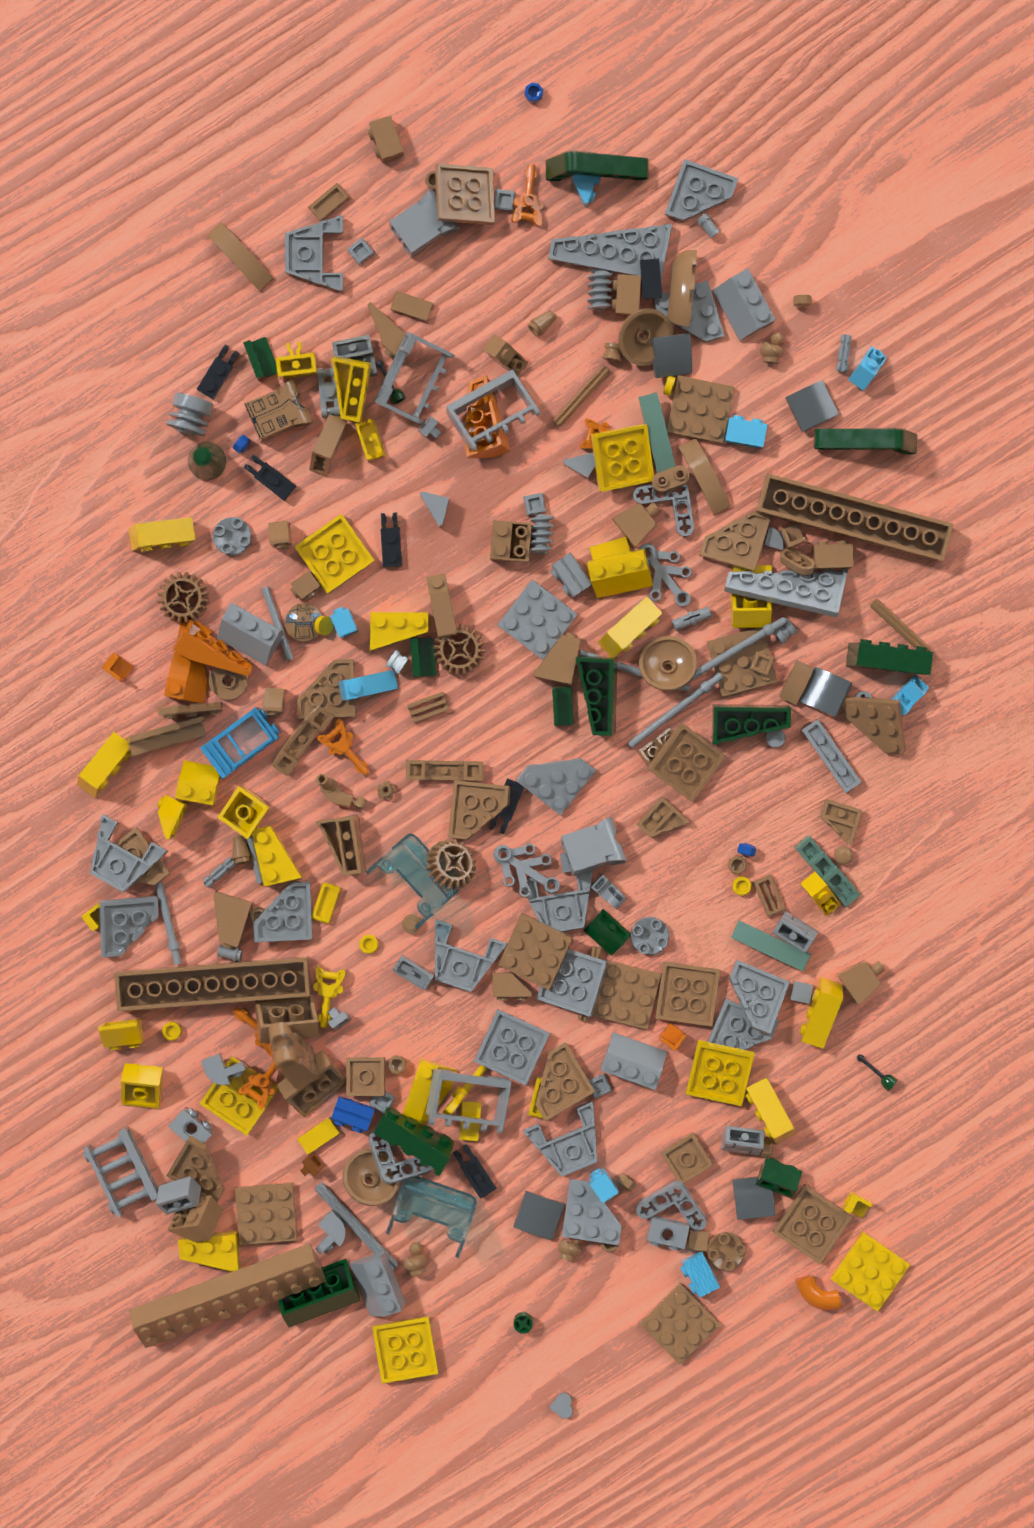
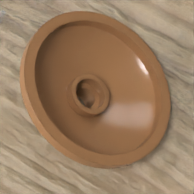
M641 309L632 313L623 322L618 335V344L622 355L635 365H652L654 354L651 339L674 335L672 324L667 316L655 309Z
M663 636L652 640L644 647L639 658V669L643 679L653 688L662 691H673L684 687L691 681L697 668V659L692 647L686 641L673 636ZM669 666L672 669L667 671L665 670V667Z
M371 1149L361 1150L353 1154L344 1166L342 1175L344 1187L351 1198L360 1204L367 1206L384 1204L394 1196L398 1189L399 1182L390 1185L382 1182ZM384 1152L378 1155L379 1160L382 1162H386L389 1159L388 1155ZM398 1168L395 1173L387 1171L385 1176L391 1180L395 1174L399 1173ZM365 1179H370L371 1184L366 1183Z

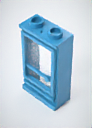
M253 708L200 747L222 779H225L280 738L278 736L280 731L274 723L269 724L267 721L269 716L265 711H262V708Z

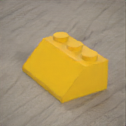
M645 548L587 562L591 583L597 598L653 586Z

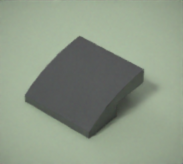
M690 333L651 339L654 354L652 364L655 378L692 374Z
M370 335L332 342L334 356L372 363L370 377L378 375Z
M823 380L785 397L801 432L839 415Z
M815 667L799 702L837 718L852 682Z
M757 1177L732 1179L737 1220L775 1216L773 1191L755 1185Z
M525 1191L513 1227L552 1240L564 1203L546 1198L540 1194Z

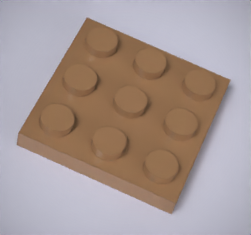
M437 163L435 165L437 221L493 225L495 223L493 169Z
M678 375L667 433L723 444L734 387Z
M763 627L707 641L711 659L759 632ZM766 636L714 667L715 674L720 673L724 678L718 682L722 697L778 682L773 664L768 676L750 670L756 651L771 657Z
M680 722L647 769L693 802L726 755Z
M521 913L498 965L550 990L573 941V937L525 913Z
M605 959V961H608L592 1016L648 1029L661 973Z
M663 961L655 1019L713 1026L720 969Z
M293 1182L235 1187L239 1245L297 1241Z
M804 1184L772 1232L821 1265L853 1217Z
M681 1283L639 1322L679 1365L721 1325Z

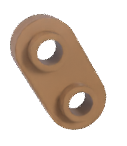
M675 466L659 472L653 477L652 486L659 493L683 486L689 480V471L684 466ZM678 472L683 473V477L678 478L676 474ZM664 479L666 483L661 485L658 480Z
M792 548L783 549L780 553V562L793 571L804 576L814 572L815 562L810 557Z

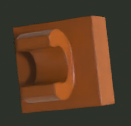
M313 1151L302 1161L305 1166L300 1171L304 1176L310 1172L313 1176H316L324 1168L325 1164Z

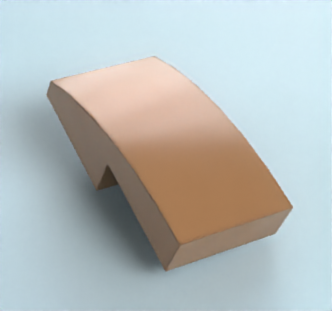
M796 660L788 674L787 681L779 693V697L796 705L814 668Z
M668 728L637 751L647 766L650 765L673 733L671 728Z

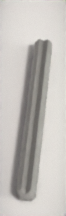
M320 1182L315 1187V1191L374 1254L385 1251L392 1270H394L398 1266V1262L325 1184Z

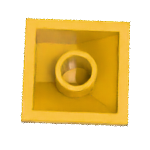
M168 794L160 798L157 807L159 808L158 815L164 837L170 840L174 838L189 804Z

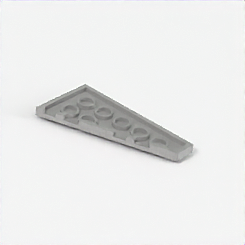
M672 224L552 239L548 260L625 275H641L640 260L659 258L662 279Z
M824 569V572H813L806 576L793 570H783L781 573L764 571V573L754 574L752 571L729 572L724 592L838 617L848 569H841V571Z

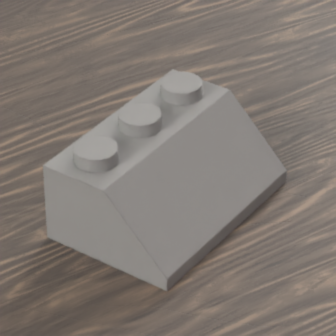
M749 269L740 272L713 289L739 341L775 321Z
M231 603L221 620L217 639H222L226 644L267 666L285 632Z
M613 1032L600 1069L603 1072L655 1090L667 1051Z
M385 1251L349 1263L370 1316L385 1317L402 1311L406 1302Z

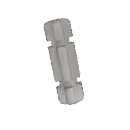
M848 334L841 335V345H839L837 359L839 362L836 366V371L838 372L847 371L848 364L846 362H848L849 344L852 338Z
M231 857L225 860L224 864L218 866L210 873V876L203 879L205 886L210 888L214 885L215 881L221 879L229 872V869L231 870L236 866L235 861Z

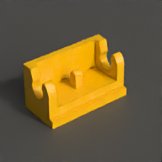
M368 419L365 422L355 423L367 461L370 462L385 457L386 454L375 421Z

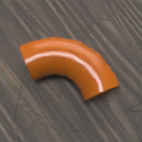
M814 1275L796 1279V1285L802 1298L811 1306L821 1310H837L842 1308L838 1291L821 1290L815 1282Z

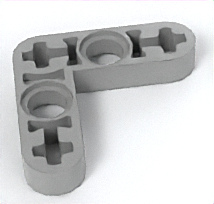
M687 484L681 486V488L685 489L682 495H679L678 492L671 493L673 497H669V491H667L663 498H658L655 495L652 485L641 486L635 489L633 499L636 503L649 504L672 500L677 533L682 537L692 534L694 524ZM652 488L654 500H650V496L644 497L643 501L636 497L640 490L643 493H649V489ZM679 504L687 506L688 511L686 514H679L677 512ZM689 516V519H686V525L690 526V529L687 530V533H684L683 530H680V527L683 526V521H678V517L684 518Z
M374 1131L370 1134L368 1142L380 1178L385 1184L390 1185L424 1175L433 1169L430 1166L427 1169L421 1166L418 1168L419 1172H417V1165H420L419 1162L421 1161L417 1157L395 1163L389 1143L381 1139L380 1146H385V1148L378 1149V1142L373 1141L376 1134H374ZM385 1152L388 1154V1161H380L379 1153ZM404 1165H410L413 1172L405 1174L402 1168ZM398 1167L399 1173L395 1174L391 1180L385 1176L387 1171L395 1173Z
M674 1181L637 1203L636 1213L640 1218H650L675 1204L692 1229L702 1230L706 1226L705 1213L683 1182ZM674 1188L681 1189V1193L674 1192ZM663 1196L667 1201L660 1204L656 1201V1198ZM685 1202H690L693 1204V1207L686 1210L682 1205ZM642 1206L648 1208V1211L642 1210ZM694 1213L698 1220L701 1219V1223L695 1222Z

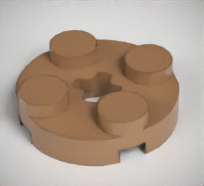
M217 667L212 670L209 676L210 689L216 696L225 700H233L240 697L248 685V677L246 675ZM227 675L234 679L231 686L223 683Z

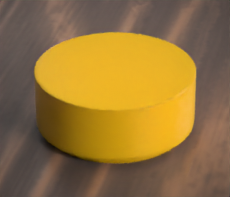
M668 376L663 391L664 395L671 396L676 382L675 377Z
M319 616L315 621V631L320 635H329L333 630L331 618Z
M739 876L732 882V889L737 895H747L751 890V882L744 876Z
M371 934L364 935L359 942L361 951L366 954L375 952L379 945L378 939Z
M169 1021L162 1028L164 1038L169 1041L178 1039L182 1033V1028L176 1021Z

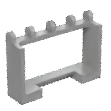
M406 332L374 402L422 425L424 421L419 419L420 412L423 406L430 409L431 405L425 403L431 389L438 392L439 388L434 386L439 372L447 373V370L443 369L442 366L447 357L454 358L455 355L410 332ZM415 341H418L441 352L442 355L412 416L387 404V401L393 390L391 387L407 353L410 354Z
M513 369L446 406V414L468 448L473 451L477 450L476 443L486 438L488 443L492 442L490 435L502 429L505 434L508 433L507 425L519 420L521 424L526 423L523 416L529 413L536 416L540 415L539 409ZM513 385L527 408L471 438L458 415L467 411V406L496 390L501 392Z
M434 1068L426 1114L429 1115V1124L434 1125L435 1118L445 1119L446 1127H450L451 1121L456 1120L463 1121V1129H468L469 1123L472 1122L480 1123L481 1131H486L487 1125L497 1126V1133H502L512 1081L503 1077L473 1076ZM442 1080L500 1087L494 1120L436 1113Z

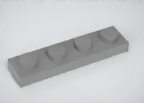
M818 719L802 729V732L844 793H847L861 783Z

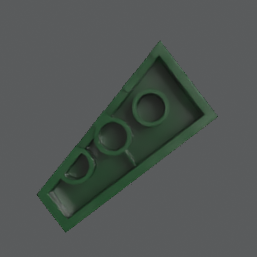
M860 639V642L848 644L846 666H862V668L869 669L879 668L886 671L931 675L933 652L927 651V647L916 646V650L909 649V645L897 644V647H891L889 642H879V645L872 644V640Z
M575 657L579 668L580 681L583 686L584 699L587 704L592 735L612 736L616 734L618 657Z
M712 704L713 745L791 727V707L789 705Z
M386 1107L374 1131V1134L392 1146L399 1145L404 1154L408 1156L414 1155L420 1159L419 1163L424 1167L429 1165L435 1169L434 1173L438 1176L441 1175L450 1159L455 1142L449 1136L441 1135L430 1126H424L414 1118L406 1117L400 1114L398 1110Z

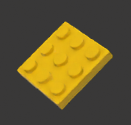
M644 423L591 434L598 489L600 492L652 482L654 471L647 424Z
M342 513L294 546L327 594L374 562V559Z
M698 1040L685 1094L742 1106L755 1053L753 1051Z
M231 1056L226 1063V1067L241 1061ZM249 1066L243 1071V1075L234 1078L230 1075L232 1081L230 1084L219 1085L213 1083L199 1103L246 1136L279 1089L273 1083L272 1087L275 1089V1092L271 1096L268 1095L267 1102L262 1110L258 1108L257 1102L247 1094L239 1095V1089L249 1082L248 1076L250 1074H259ZM251 1087L258 1094L263 1095L259 1087Z
M862 1231L830 1279L878 1312L909 1268L910 1263Z
M429 1316L372 1325L382 1383L439 1373Z

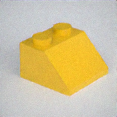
M730 593L732 628H762L768 623L771 624V602Z
M184 760L175 798L215 805L220 782L219 773L213 765Z
M238 786L217 818L249 840L270 807L246 787Z
M142 1019L108 1022L98 1027L103 1047H109V1050H118L124 1045H128V1048L140 1047V1044L144 1042Z
M125 1063L121 1077V1105L160 1109L163 1067Z

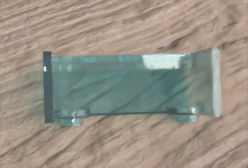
M410 833L373 864L366 873L369 874L379 866L387 874H392L396 870L421 897L417 903V908L424 918L415 925V928L418 929L459 891V888L454 891L452 887L446 890L445 885L439 887L438 881L433 883L435 878L433 876L428 877L431 871L426 869V866L429 864L425 862L428 858L427 853L430 850L416 835Z
M419 1176L404 1180L386 1234H390L394 1221L406 1223L413 1214L448 1226L447 1236L459 1243L455 1255L456 1258H459L468 1235L477 1200L469 1193Z

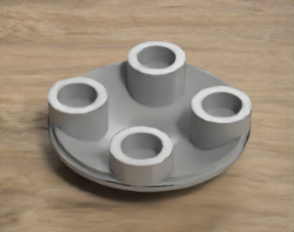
M237 517L225 518L214 527L213 541L217 549L222 553L238 555L244 552L250 545L251 531L242 519Z
M645 917L637 921L633 926L631 941L641 954L654 955L661 952L667 946L669 931L665 923L660 919Z

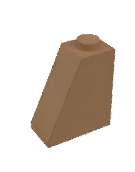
M329 414L312 451L310 471L328 476L346 429L347 421L341 419V417Z
M566 632V636L562 635L536 669L533 677L571 685L576 664L575 657L578 655L581 639L577 638L578 635Z
M215 891L214 903L219 942H222L226 948L234 949V947L240 946L253 902Z

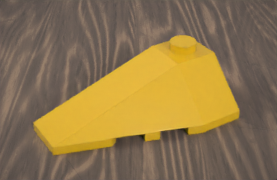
M423 1058L420 1060L402 1114L406 1117L414 1118L422 1125L429 1119L426 1110L434 1068L451 1070L457 1073V1069ZM442 1080L438 1106L451 1090L454 1081Z

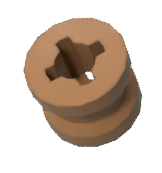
M605 343L606 352L603 354V359L621 362L622 357L619 344Z

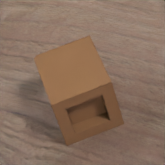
M798 524L779 531L787 549L806 541Z

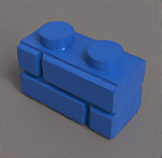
M339 1095L331 1119L334 1120L336 1125L344 1127L346 1124L352 1126L353 1131L363 1133V1131L367 1132L375 1108Z

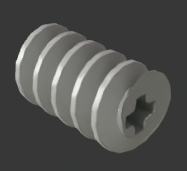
M600 269L588 270L590 273H593L588 276V279L593 281L588 284V287L593 290L587 293L592 297L587 299V302L592 304L587 309L604 311L606 308L611 307V304L606 303V300L612 299V297L606 295V293L612 291V289L607 287V285L612 284V281L608 280L607 277L613 276V274Z
M532 514L536 516L530 519L532 523H535V525L531 526V530L535 531L531 533V538L534 540L530 541V545L534 548H530L529 553L548 554L546 552L552 550V547L547 544L553 542L552 539L548 538L549 535H553V532L549 531L548 528L554 527V524L549 523V520H553L555 517L544 514Z

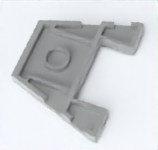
M343 215L285 233V273L343 292V273H323V234H343Z
M102 814L90 874L125 892L155 865L168 850L151 842L143 858H139L110 841L119 822Z
M593 870L576 876L578 891L542 897L538 895L536 880L532 878L526 879L528 887L531 889L527 899L538 920L559 931L584 928ZM524 888L523 891L527 895L528 890Z
M436 919L435 980L472 992L506 947L507 943L490 937L485 955L481 956L446 944L452 924Z
M592 1101L576 1107L583 1127L549 1141H546L539 1123L523 1129L524 1134L528 1136L561 1176L597 1162Z

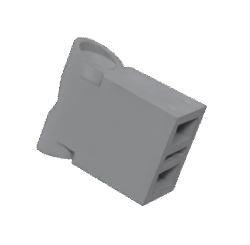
M432 188L419 202L389 221L390 229L411 258L440 237L460 229L456 222L437 221L436 193Z
M612 817L604 819L597 825L561 836L560 842L573 877L606 865L628 862L623 847L615 839L617 830Z

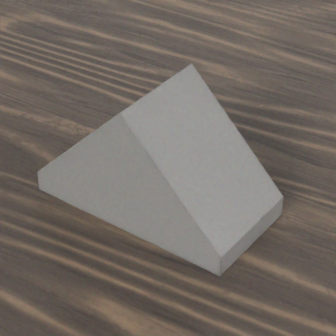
M590 453L563 460V464L565 467L588 479L595 468L594 454Z
M422 491L419 493L438 526L442 527L450 499Z

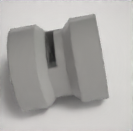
M785 618L787 624L775 630L773 634L782 645L788 641L789 636H794L798 633L787 618Z

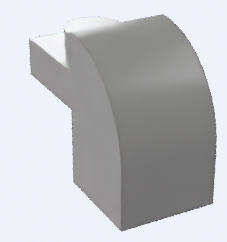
M222 1053L201 1061L207 1077L219 1085L230 1084L232 1082L230 1075L233 1078L243 1075V1071L247 1069L245 1061L226 1067Z
M332 1209L318 1224L328 1234L315 1248L320 1255L324 1251L328 1253L334 1247L333 1242L340 1247L346 1236L345 1222Z

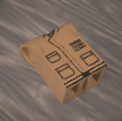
M294 379L288 381L278 390L245 403V408L261 442L294 427L307 426L314 423L308 409L299 402L300 391Z
M283 1022L272 1024L268 1029L276 1070L281 1071V1074L296 1089L319 1079L313 1047L296 1032L292 1033L288 1024Z

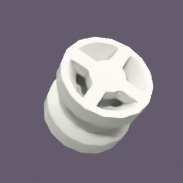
M395 650L386 666L394 668L395 672L399 674L409 658L401 656L400 652Z

